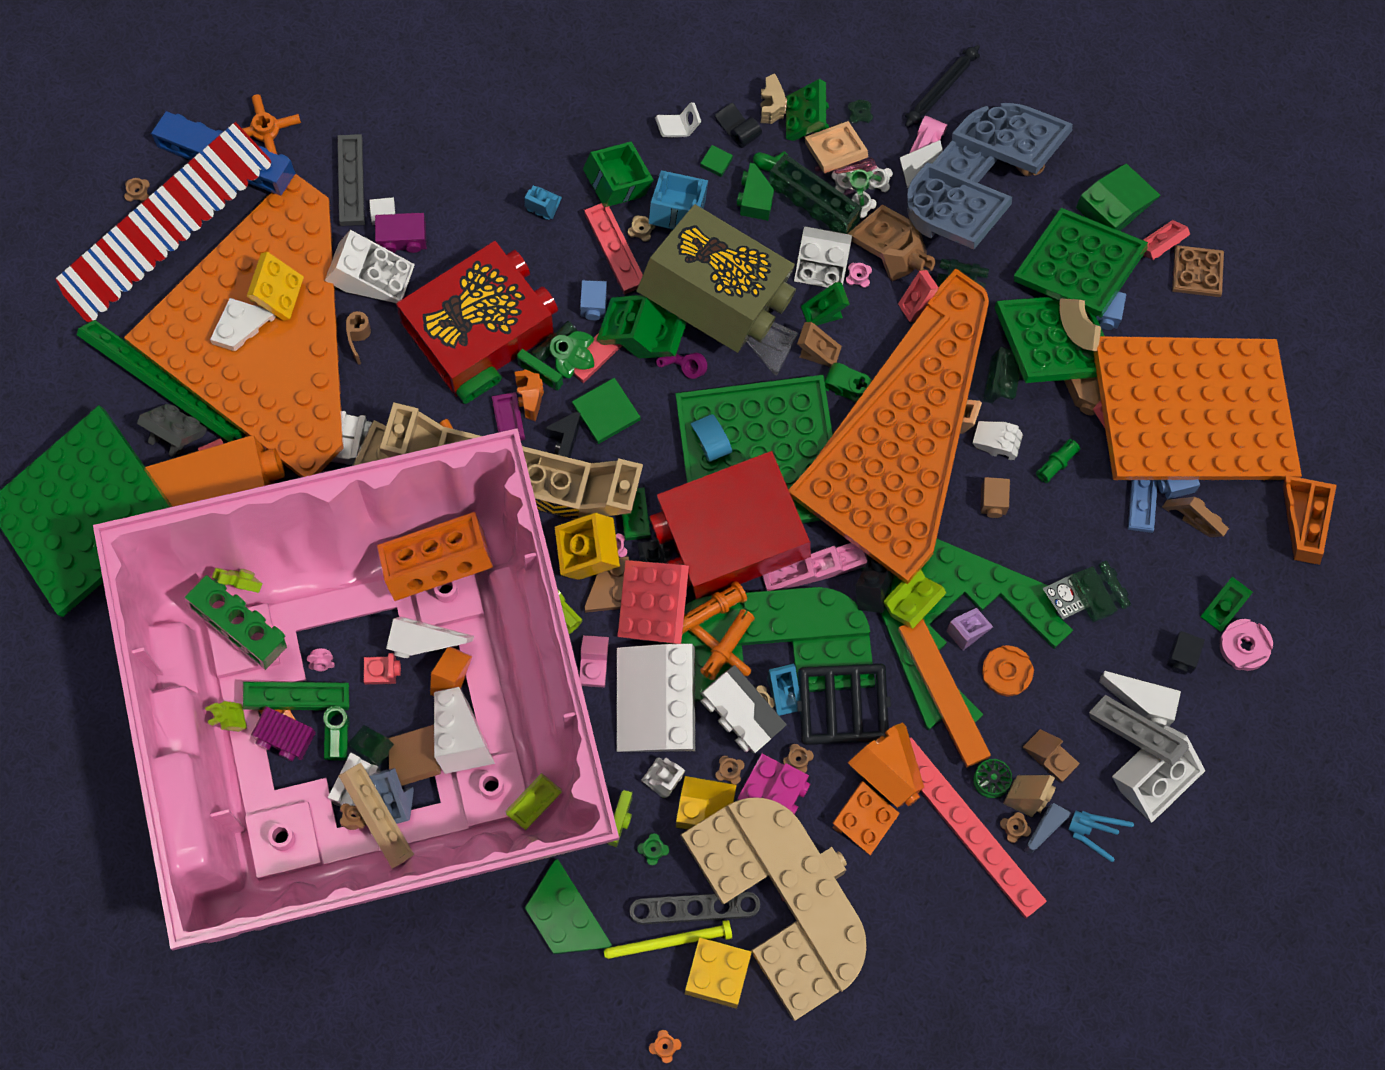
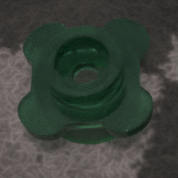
M857 100L849 103L848 109L851 111L850 121L856 124L859 121L869 123L872 121L873 115L870 113L871 103L869 101Z

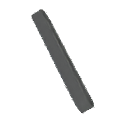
M742 892L727 902L729 904L728 912L719 914L714 910V904L719 900L716 894L638 899L632 903L630 916L635 923L642 925L750 918L758 913L760 900L754 893ZM743 899H753L756 908L752 912L743 911L740 906ZM693 901L699 902L703 907V911L697 916L691 915L687 910V906ZM665 903H671L676 907V913L672 917L662 915L661 907ZM638 905H645L649 908V915L645 919H639L634 915V909Z

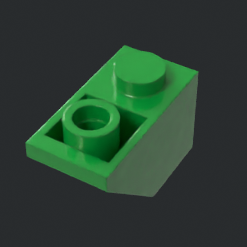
M750 163L749 171H744L741 185L745 186L744 193L739 192L737 206L741 207V216L768 221L774 189L756 164Z

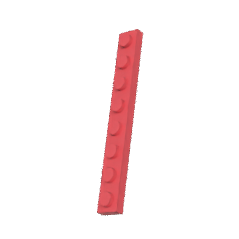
M910 738L924 784L921 793L1026 919L1047 902L1046 899L916 742Z

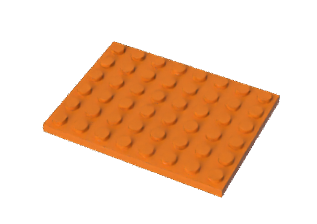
M1100 336L1097 351L1093 352L1113 480H1284L1285 475L1302 477L1277 339Z

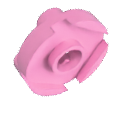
M1239 619L1232 622L1220 637L1221 654L1227 663L1236 670L1251 671L1260 668L1267 662L1273 649V640L1267 628L1260 623L1251 622L1250 619ZM1241 639L1252 643V646L1249 648L1250 651L1241 647Z

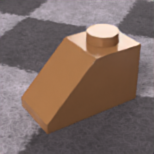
M1098 378L1064 380L1075 406L1079 407L1080 411L1084 414L1094 415L1093 408L1101 400Z

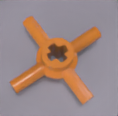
M253 95L251 99L256 115L253 117L250 127L242 129L249 137L253 136L257 140L264 142L265 148L269 152L277 154L273 139L277 136L279 129L300 124L299 114L276 119L265 112L261 95Z

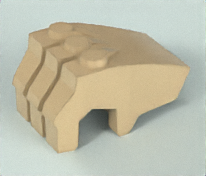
M772 74L766 77L765 89H761V99H765L761 102V123L772 124L778 119H783L784 114H786L787 99L776 74Z

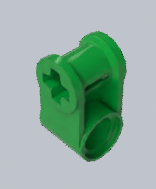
M835 362L832 364L824 382L826 391L830 389L836 395H841L857 402L870 385L871 379L866 374Z

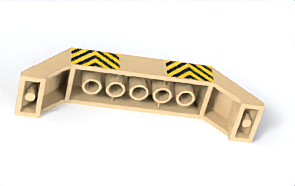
M393 402L380 451L389 457H394L482 436L443 427L419 412L418 408ZM522 446L538 510L572 519H578L593 513L605 516L631 513L643 464L619 458L618 461L588 463Z

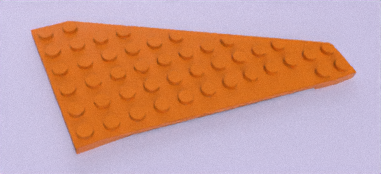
M955 269L940 285L933 298L927 303L924 311L819 455L789 489V493L795 501L906 584L914 578L934 553L989 304L985 289L958 269Z

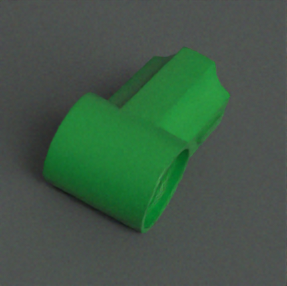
M333 706L326 710L323 717L325 723L324 759L331 761L347 760L349 717L344 709ZM334 715L343 716V721L340 725L333 726L330 724V720Z

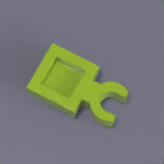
M215 568L212 578L218 579L217 582L220 584L233 585L238 589L257 593L260 592L263 584L254 577V572L246 569H240L238 572Z
M224 701L205 707L206 711H211L214 715V718L208 720V724L214 726L220 723L221 730L240 732L247 729L241 703Z

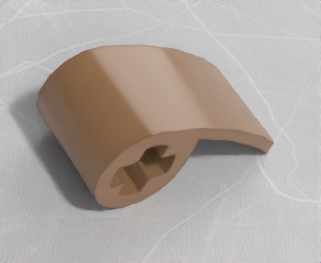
M357 311L347 317L346 331L354 359L357 364H361L353 341L367 339L371 333V328L366 314Z

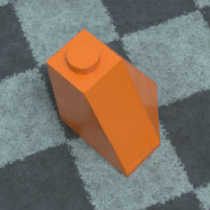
M902 722L885 732L886 737L883 735L876 741L874 740L848 762L852 768L897 808L904 804L908 807L920 798L918 793L924 788L905 724Z

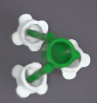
M848 166L842 171H833L831 176L836 183V192L843 193L847 189L857 191L852 200L848 201L847 206L848 209L854 210L859 218H864L870 209L876 207V201L871 199L869 194L864 191L867 188L871 190L877 188L883 192L890 189L889 180L893 172L889 168L879 169L877 166L871 167L869 172L862 169L854 170Z

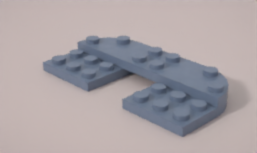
M1001 103V107H993L990 110L988 106L972 112L952 133V141L932 164L927 162L911 181L907 199L908 216L911 223L921 234L932 238L936 233L975 249L1012 204L1011 196L978 182L998 159L1037 174L1072 132L1073 124L1031 107L1014 103Z

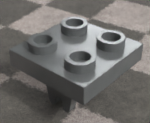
M164 404L141 414L137 422L138 425L150 431L149 444L154 445L161 438L171 443L169 455L173 458L176 454L179 455L184 445L202 438L207 431V427L200 424V421L183 414L176 406Z

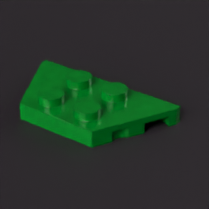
M556 859L525 907L553 954H563L612 947V944L559 860Z

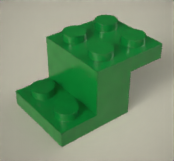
M643 295L614 297L610 300L597 341L602 345L621 344L637 358L676 356L687 322Z

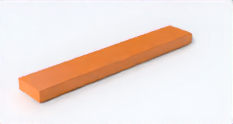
M922 619L913 629L907 625L900 626L898 631L966 768L989 758L991 754L924 620Z

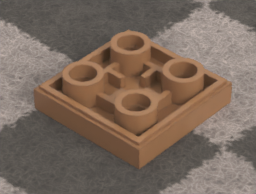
M1176 245L1174 248L1172 292L1221 297L1224 251Z
M434 725L389 738V769H396L401 786L441 774V767L434 757Z

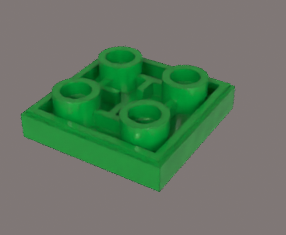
M615 378L572 401L573 407L578 413H581L582 421L597 444L640 421V415Z

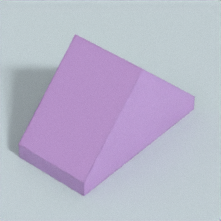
M975 608L954 618L946 632L962 650H965L992 629L993 626Z

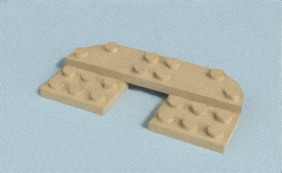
M746 798L725 806L680 835L722 904H725L769 875L796 921L752 949L751 952L794 1021L839 991L845 990L856 979L861 971L866 955V935L862 922L801 822L788 808L778 802L765 798Z

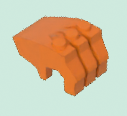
M525 369L523 371H516L517 393L522 396L518 397L519 407L524 406L525 418L536 421L544 393L542 379H540L539 373H533Z

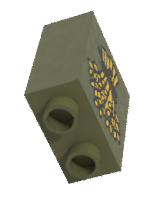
M694 204L650 257L637 292L738 353L749 337L760 343L765 338L776 318L769 313L770 309L782 314L796 292V288L787 283L795 264Z

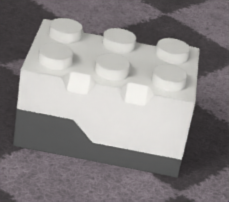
M735 665L731 666L700 693L704 697L701 700L702 704L709 712L715 710L721 716L718 722L727 732L732 730L738 736L735 741L744 752L750 750L752 753H756L787 725Z

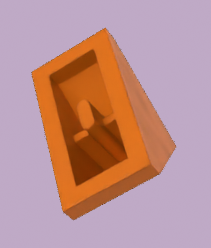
M447 647L431 672L430 695L434 696V692L456 687L461 689L472 655L452 647Z

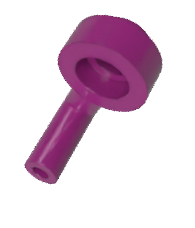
M691 353L685 357L676 354V356L660 357L656 361L659 367L673 363L680 365L683 373L691 379L703 376L707 371V361L700 353Z

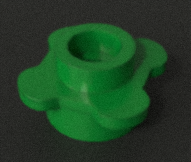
M651 834L637 848L638 853L643 854L647 858V863L652 866L658 863V859L662 856H667L669 853V847L663 845L657 834ZM652 847L656 848L655 852L651 851Z

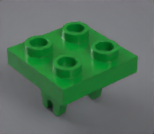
M818 79L786 96V139L795 141L811 132L817 133L822 131V129L829 128V124L826 123V109H829V103L826 102L825 81Z

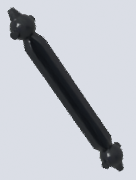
M979 45L964 50V56H961L916 105L915 110L906 113V127L922 122L921 116L925 115L969 67L970 62L980 57V54H978Z

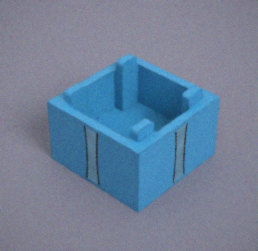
M661 170L651 201L649 224L674 229L694 204L703 209L706 201L708 180Z

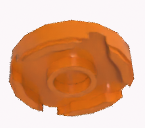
M1010 645L1001 646L990 651L985 658L982 667L983 679L989 689L998 695H1018L1027 689L1033 679V664L1029 660L1030 658L1027 653L1018 647Z

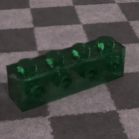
M784 154L770 170L769 183L774 191L783 193L795 206L803 207L814 219L823 221L831 231L848 234L860 221L862 212L860 205L787 154Z

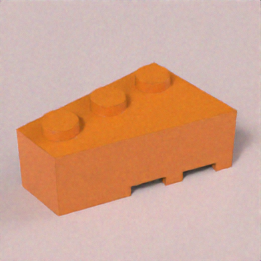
M1285 475L1283 491L1294 560L1320 565L1337 485Z

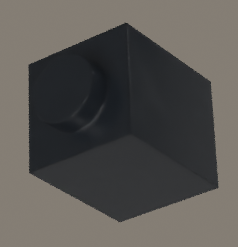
M1180 631L1175 637L1167 665L1171 666L1172 670L1176 673L1191 674L1197 667L1205 639Z

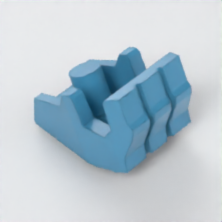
M533 185L525 196L524 206L528 211L532 213L535 211V214L549 220L553 219L562 197Z

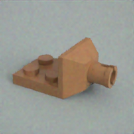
M881 205L848 233V235H852V242L883 260L888 277L892 281L910 274L915 269L922 271L926 270L923 268L925 267L932 271L935 266V259L927 255L921 233L913 226L910 219L884 205Z

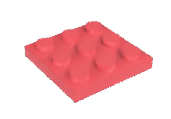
M625 560L618 637L681 644L689 566Z

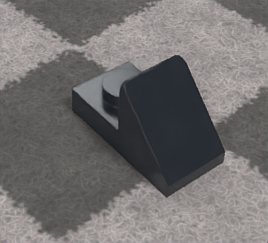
M574 412L545 428L546 437L561 440L557 441L554 454L568 458L571 457L581 424V413Z

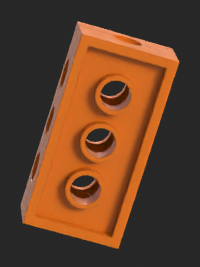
M476 512L377 545L384 581L394 601L493 568L486 537Z

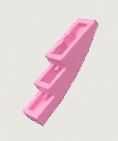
M853 543L838 548L832 546L812 553L811 557L765 574L763 578L767 591L785 590L865 567L868 557L865 552Z

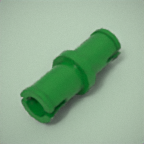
M1068 439L1057 452H1053L1049 456V460L1036 472L1039 480L1048 483L1059 470H1064L1067 467V462L1080 451L1078 443Z

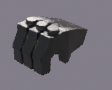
M658 539L637 544L641 562L667 564V561L671 560L669 547L665 543L660 545Z

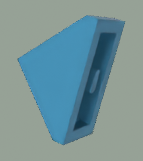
M790 664L770 669L767 681L774 700L776 713L780 716L796 712L797 701H799V686L795 665Z

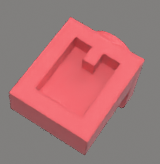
M388 653V657H364L365 685L396 684V676L401 675L400 660H396L394 653Z

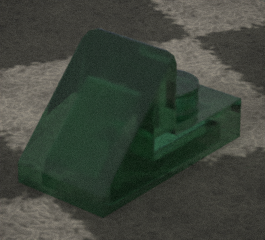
M364 725L348 743V746L370 764L379 767L389 755V750L394 744L387 737Z

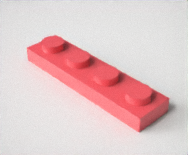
M601 203L584 210L591 229L623 294L625 295L637 290L643 274L610 207L604 208Z

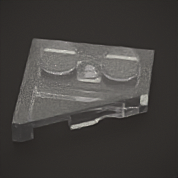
M774 322L761 343L752 337H749L747 343L772 373L778 375L798 333Z

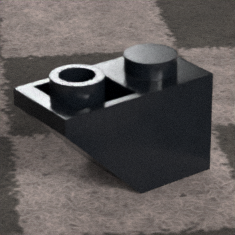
M869 557L856 584L858 610L883 613L886 607L884 600L891 593L893 573L871 557Z

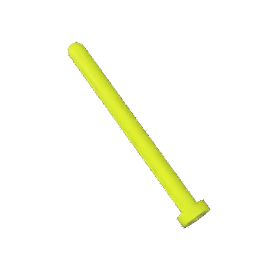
M726 920L722 921L721 926L606 948L604 956L610 959L696 942L699 941V937L712 939L725 936L726 940L732 939L730 922Z

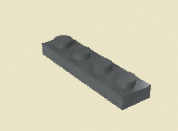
M362 134L338 135L340 226L365 225Z

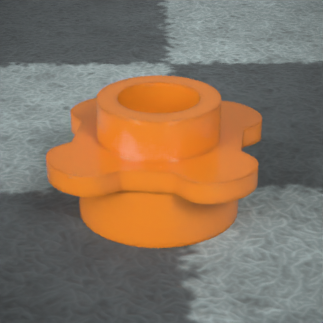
M666 1030L659 1031L658 1038L649 1045L650 1053L657 1054L664 1063H670L675 1051L681 1048L680 1040L674 1039ZM663 1044H667L668 1048L663 1049Z

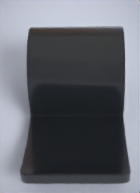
M730 103L715 114V118L721 127L741 148H744L762 135L758 122L752 117L745 119L734 103Z

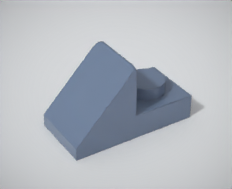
M395 768L370 775L371 781L396 824L410 820L414 788L402 789Z

